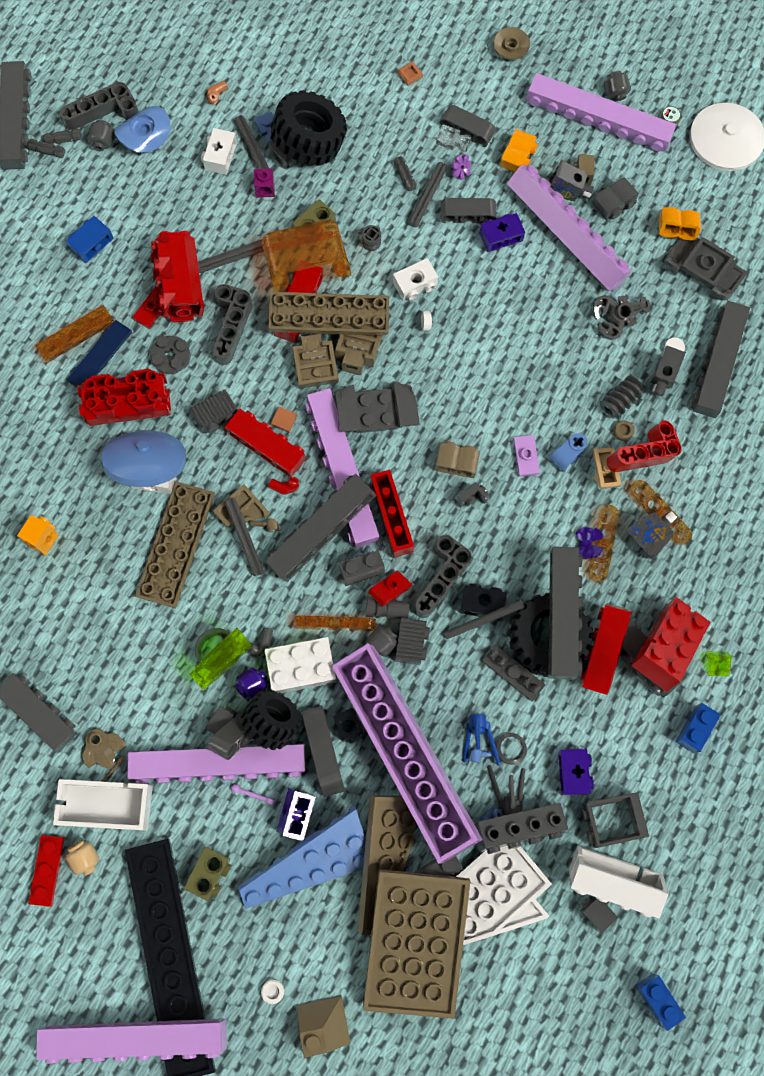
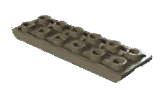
M270 292L268 330L286 333L384 336L389 333V296Z
M175 482L135 597L176 609L215 497V492Z

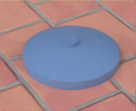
M141 430L120 435L110 441L102 451L101 460L104 472L115 482L133 487H149L163 484L179 475L186 464V452L183 444L172 435L159 431Z

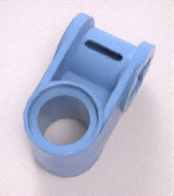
M580 433L573 434L551 454L549 459L565 472L566 468L570 464L573 465L576 459L585 451L587 438ZM579 442L581 444L580 446H574V443L577 444Z

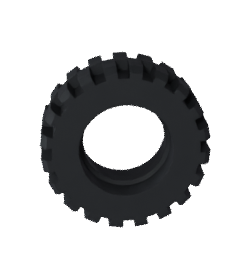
M301 90L298 93L296 91L289 93V95H285L279 101L271 124V136L276 147L279 146L280 152L282 154L285 153L290 160L294 159L297 163H305L307 166H314V164L320 166L331 162L338 155L346 135L347 124L340 108L336 107L332 100H327L326 96L317 95L316 92L312 91L308 93L306 90ZM301 125L308 126V127L314 129V130L317 131V132L310 131V130L304 128V127L301 126Z
M545 593L544 596L538 594L531 600H527L523 603L524 608L517 611L509 629L510 649L514 650L513 656L516 660L519 659L522 662L521 665L524 668L531 669V673L535 675L539 673L543 674V677H548L549 653L540 650L534 644L531 637V628L534 622L541 617L549 616V593ZM583 607L579 609V618H582V630L579 631L578 639L582 640V651L578 652V661L581 662L587 657L588 650L593 643V639H591L593 627L589 626L591 619L589 615H584L585 609Z

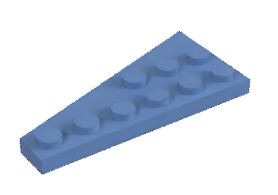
M355 805L348 809L349 812L341 818L337 817L332 820V824L322 831H316L290 849L289 854L283 858H277L273 861V865L264 871L260 870L238 885L245 909L362 870L366 839Z

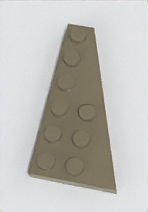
M370 795L357 933L361 935H371L379 869L403 872L415 839L413 834L417 823L402 795Z

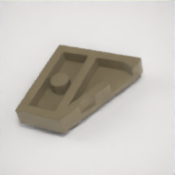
M245 484L227 498L236 499L245 522L268 517L271 514ZM224 501L213 510V513L226 527L234 526Z

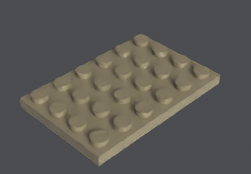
M379 869L363 1011L455 1019L470 890L469 878Z

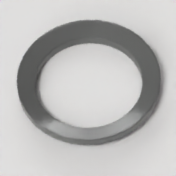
M506 733L497 741L496 748L501 761L509 765H515L524 760L527 754V746L521 736L515 733ZM507 737L517 738L523 746V753L517 760H509L501 752V743Z

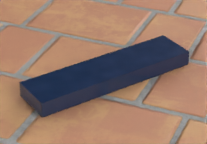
M115 320L66 380L77 388L78 385H82L87 379L97 376L131 335L132 330Z

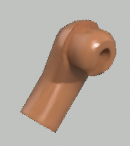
M224 80L209 87L206 98L210 104H216L220 93L228 90Z

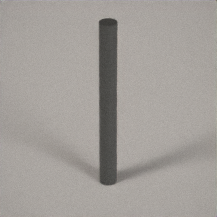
M519 600L444 632L445 637L450 639L524 608V604Z

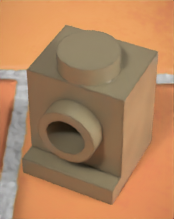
M579 154L578 160L574 162L573 166L587 173L585 184L591 185L594 177V155Z

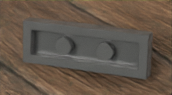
M497 645L482 660L484 664L531 702H533L545 686L542 681Z

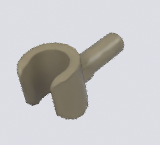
M271 518L263 522L250 521V526L267 527L269 533L273 532L274 529L275 532L279 531V525L275 519Z

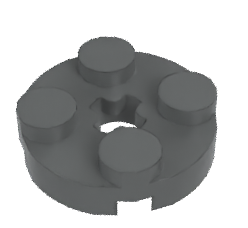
M160 336L151 348L150 358L159 372L176 374L188 366L191 353L187 342L177 336ZM170 351H173V353L176 354V356H172L171 359H168L167 355L165 354L169 353Z

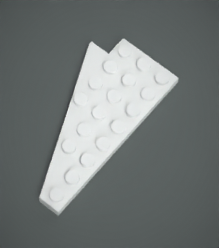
M508 846L500 847V852L488 854L487 851H484L455 876L470 879L463 945L549 917L536 898L549 888L552 883L521 847L508 849Z

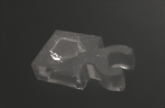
M442 125L436 139L437 145L451 150L457 146L463 152H467L468 145L463 143H471L470 136H460V130L446 125Z

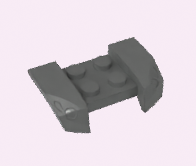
M704 237L701 239L697 238L696 240L679 238L664 259L666 265H669L674 275L679 270L684 271L711 288L710 297L722 298V300H728L748 274L747 271L735 265V256Z
M392 381L389 383L390 389L355 392L353 384L336 390L340 432H376L420 425L417 402L411 385Z

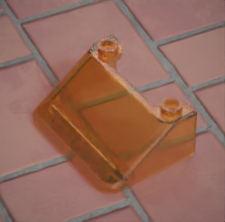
M332 220L270 232L262 239L273 292H280L288 287L289 279L287 273L332 264L334 273L339 277L352 276L338 225Z

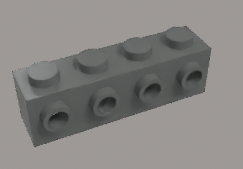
M561 803L478 821L474 824L483 839L477 843L479 852L487 851L488 854L500 852V847L508 846V849L521 847V842L528 841L529 845L542 841V837L549 836V840L562 837V832L568 830Z

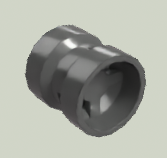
M375 225L366 226L362 231V244L366 250L375 251L381 246V230Z

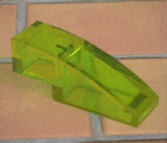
M236 628L192 670L190 676L204 691L236 664L237 660L253 646L241 631Z

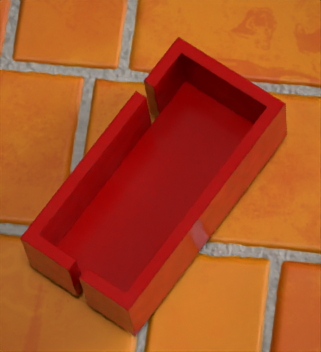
M677 597L662 609L643 643L641 651L637 654L631 665L666 692L681 682L711 623L697 611L691 612V607Z

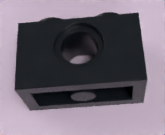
M479 584L465 585L460 614L481 617L505 607L507 592H502V589L497 587L484 589ZM478 598H487L489 604L486 606L481 605L478 602Z

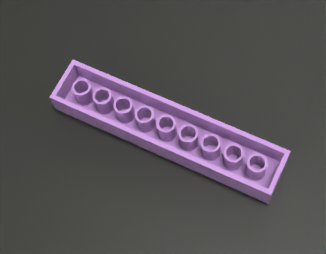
M368 643L332 665L438 864L450 860L482 841L481 835L375 647Z

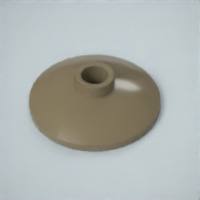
M508 27L500 30L495 35L493 45L499 56L508 60H516L528 53L530 39L523 30Z

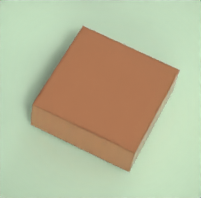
M413 61L398 69L397 72L407 86L423 78L422 72Z
M278 407L271 426L290 433L298 415Z

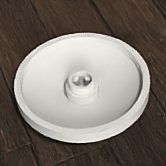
M717 103L706 107L696 116L690 129V143L695 154L705 164L723 171L741 170L753 164L764 149V127L759 118L747 108L733 103Z

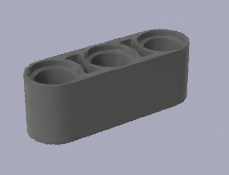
M450 105L440 120V125L443 128L445 126L457 135H463L474 143L478 142L483 145L482 147H487L496 132V128L491 122L455 105Z
M446 198L441 201V221L443 223H446V221H453V223H484L487 220L496 219V201L492 198Z
M243 711L216 732L208 744L210 751L226 760H230L251 741L247 737L248 734L243 731L244 726L241 725V714Z

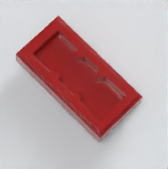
M155 287L132 317L134 321L148 329L151 328L159 317L157 313V304L159 302L158 298L155 297Z
M397 570L371 587L368 593L384 607L409 590L412 583Z

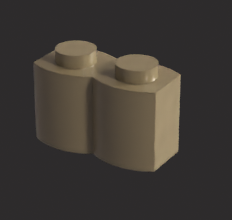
M450 441L440 443L435 471L474 478L480 451L470 445L459 447Z

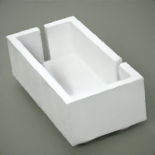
M59 779L56 800L66 801V805H55L53 825L148 831L153 786L148 784Z
M577 845L569 869L571 889L581 895L589 894L601 902L609 901L617 904L622 909H633L645 917L651 918L653 916L659 919L669 895L663 874L644 868L640 880L637 882L635 880L640 869L639 866Z

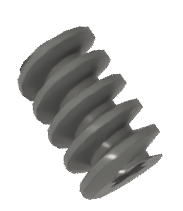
M629 375L613 391H610L608 396L603 398V401H600V405L608 415L619 419V413L624 414L626 412L625 408L630 409L631 403L635 404L637 402L636 398L640 399L642 397L641 390H643V386L637 378Z

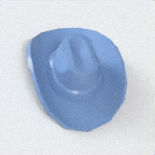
M149 106L117 126L114 133L119 142L128 149L147 153L156 150L167 140L171 130L170 118L161 107Z

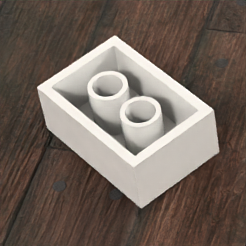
M328 637L265 649L271 690L277 693L337 683L335 671L332 668L333 660Z

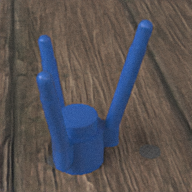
M470 715L469 723L466 724L467 732L463 762L467 761L471 731L475 735L476 749L480 750V735L485 734L486 730L496 764L500 766L501 762L491 732L490 722H486V715Z

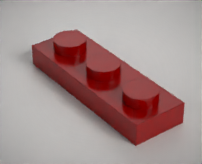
M41 835L28 904L53 906L65 838Z

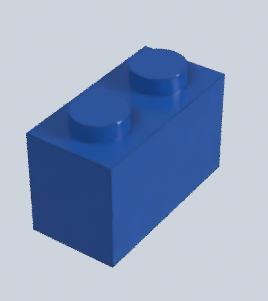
M93 216L86 220L76 232L70 234L66 242L70 250L83 262L87 263L114 238L111 230L97 217Z
M703 703L696 705L679 734L676 743L694 754L701 752L721 714Z
M653 973L635 985L663 1029L668 1031L686 1019V1016L659 975Z

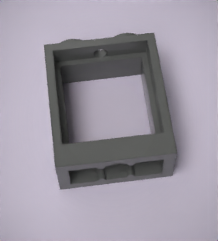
M638 792L583 804L584 808L581 809L583 821L588 823L589 831H586L588 842L593 844V848L649 837ZM626 800L635 833L600 841L592 807Z

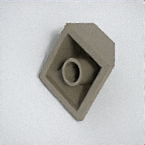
M342 995L297 1005L299 1032L304 1058L328 1053L351 1044Z

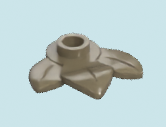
M100 729L91 730L85 739L87 747L83 752V761L88 768L97 762L104 768L112 769L115 763L114 752L125 749V742L115 733L106 734ZM95 736H99L100 741L97 744L93 743V738Z

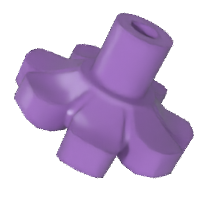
M457 155L455 161L451 164V168L454 169L452 175L460 180H463L465 175L469 176L471 170L468 169L471 167L468 155Z

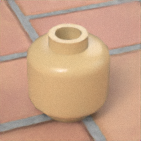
M81 840L67 849L68 853L65 859L74 874L83 873L86 876L96 870L95 865L99 861V856L90 842L84 843Z

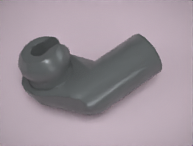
M263 628L259 644L252 643L250 645L249 653L251 655L259 657L265 652V649L270 647L273 634L271 628Z

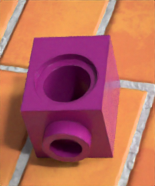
M273 168L254 169L256 198L275 197Z

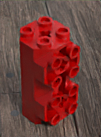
M162 231L158 234L159 237L155 241H151L152 251H150L151 263H154L153 280H156L155 297L158 298L159 302L157 304L158 316H163L165 319L168 316L170 321L174 323L193 321L194 316L198 315V318H200L204 312L195 239L190 236L188 231Z
M151 369L132 371L126 377L115 378L109 374L92 376L83 382L82 385L77 386L78 396L82 400V404H79L80 416L84 417L85 423L89 424V426L170 416L169 389L164 386V384H168L165 373H156Z

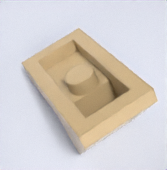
M614 447L593 450L596 469L594 480L600 489L621 487L619 472L611 471L606 463L607 458L615 452Z

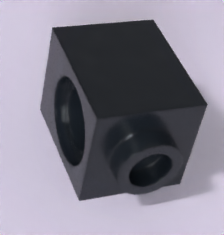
M353 708L333 716L344 742L348 740L350 744L361 739L360 735L363 734V729ZM348 721L353 722L356 726L355 730L350 733L345 732L343 729V725Z

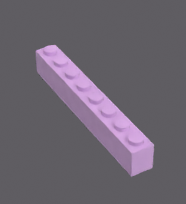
M536 73L526 99L532 106H541L551 113L557 112L564 115L567 119H576L586 126H595L602 132H611L621 139L627 138L633 140L638 145L652 147L657 152H666L677 125Z
M521 165L507 185L609 291L617 289L632 273L628 268V263L620 259L615 254V250L602 241L603 238L599 233L593 232L589 227V223L576 214L577 211L574 207L566 204L563 196L550 187L551 184L548 180L539 176L538 170L534 166Z
M329 388L308 394V402L305 403L308 415L312 414L314 419L311 421L314 433L318 432L320 437L317 439L319 450H324L326 456L322 457L325 468H330L332 474L329 476L331 487H336L339 490L349 476H353L355 473L359 476L346 434L345 432H340L338 410ZM367 504L348 523L350 531L347 532L350 544L354 543L355 548L379 542V534L369 504Z
M304 744L286 745L282 749L276 748V750L265 749L262 746L244 747L230 760L222 758L209 749L128 752V780H134V784H148V780L156 779V783H170V779L178 778V782H192V778L200 777V781H213V777L222 776V780H235V776L244 775V779H257V775L266 774V778H279V774L288 773V777H301V773L306 772Z
M226 1019L44 1026L37 1030V1060H45L46 1064L58 1063L60 1059H68V1063L81 1062L82 1058H90V1062H101L108 1057H113V1061H125L128 1057H136V1060L141 1061L150 1059V1056H159L160 1060L172 1059L173 1055H182L183 1059L196 1058V1054H205V1058H216L227 1049Z

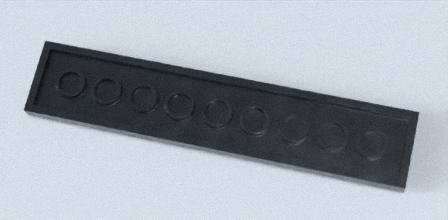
M170 838L125 849L157 1021L205 1020L206 1017ZM196 1054V1058L183 1059L182 1055H173L172 1059L164 1060L167 1076H204L216 1072L214 1058H205V1054Z

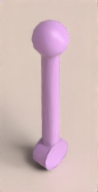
M234 784L231 788L234 793L240 792L273 805L275 803V800L242 789L237 784Z

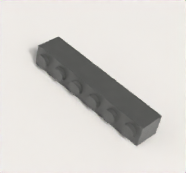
M24 61L1 63L0 167L2 170L25 169V162H28V154L25 150L29 142L26 129L30 128L27 113H30L28 97H31V89L28 81L32 80V75Z
M728 300L724 307L720 306L716 318H719L718 324L715 323L711 335H714L713 341L710 340L706 352H709V356L704 359L701 367L704 373L703 376H699L696 384L699 387V391L694 394L691 404L694 405L693 412L715 419L721 413L750 307Z
M356 473L353 476H349L339 490H335L329 495V500L324 505H319L309 519L300 523L299 529L294 534L288 535L284 539V543L269 554L266 563L282 580L288 582L377 496Z
M553 546L550 551L548 679L575 680L578 674L582 672V662L578 661V652L582 651V640L578 639L579 631L582 630V618H579V609H582V596H579V588H582V575H579V567H582L583 557L582 554H579L578 547Z

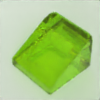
M707 651L708 676H730L732 656L729 652Z

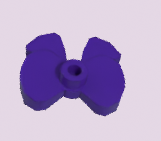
M589 527L578 529L576 537L580 540L578 548L579 554H582L583 559L597 558L601 555L602 547L592 545V542L604 537L602 531L598 528L593 530Z

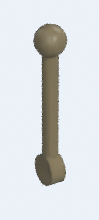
M123 756L118 759L114 767L100 782H106L125 760Z

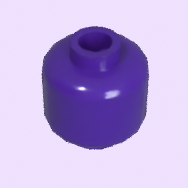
M250 667L236 677L237 684L234 686L244 699H253L259 691L266 690L265 681L268 678L261 669L257 671L255 668Z

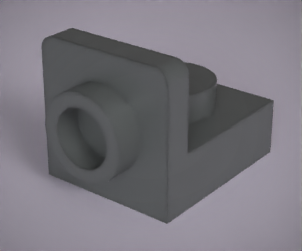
M475 482L457 497L456 503L460 508L465 504L468 507L477 499L475 497L477 496L485 504L489 499V493L483 485L479 486Z

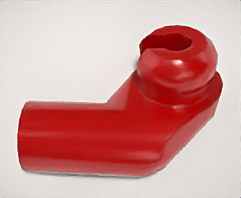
M290 477L287 482L281 483L271 479L268 488L286 495L299 488V480L296 477Z

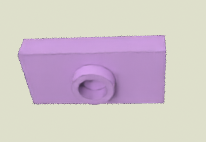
M534 435L514 437L519 477L539 475L540 470Z

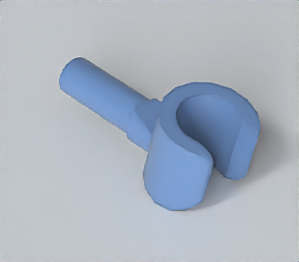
M475 749L469 752L468 761L480 763L481 757H494L492 751L485 752Z

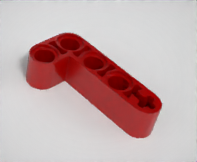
M663 420L648 431L649 443L619 448L607 458L608 468L613 472H622L668 463L682 451L673 425L669 421Z

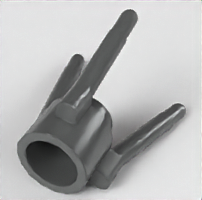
M488 765L487 769L498 801V809H503V815L520 812V808H523L522 796L525 769H521L518 796H514L513 775H510L509 796H504L503 801L492 767Z

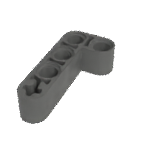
M116 82L61 108L59 114L64 126L72 130L116 110L120 111L125 120L139 113L127 85L123 82Z
M221 284L215 289L217 304L222 308L228 309L213 346V353L218 364L227 365L233 359L253 305L248 291ZM223 295H228L227 298H221ZM243 300H244V301H247V302L244 303V304H240V303H239V302H241V301H243ZM236 317L240 318L238 321H233ZM227 335H234L232 338H225Z
M449 535L440 536L435 546L436 553L446 563L415 603V613L421 618H427L432 615L467 569L472 559L471 552ZM447 543L450 545V549L442 550L439 545ZM464 555L467 561L464 563L458 562L456 557ZM452 571L455 577L448 579L444 576V572ZM439 587L442 590V594L434 595L431 589ZM429 598L431 601L429 602L428 610H420L421 605H425Z
M323 706L301 711L323 796L327 797L345 792Z

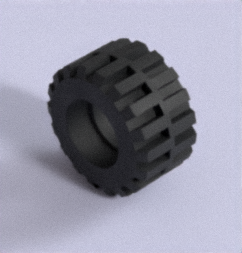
M263 690L253 697L241 714V725L244 726V733H247V737L250 740L252 739L256 745H261L262 748H270L271 750H276V748L282 749L300 728V723L302 722L301 714L296 709L295 703H292L291 699L286 698L284 694L277 693L274 690Z

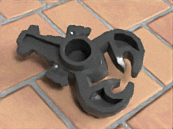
M603 295L598 297L592 307L593 316L596 320L599 319V310H601L600 317L602 318L608 308H610L607 314V319L610 322H603L607 329L601 323L597 324L600 334L605 339L614 340L619 338L623 333L625 322L627 327L630 328L637 323L634 318L635 315L641 311L646 314L650 312L649 308L651 305L649 300H646V297H641L640 302L629 303L628 295L618 296V304L609 296Z

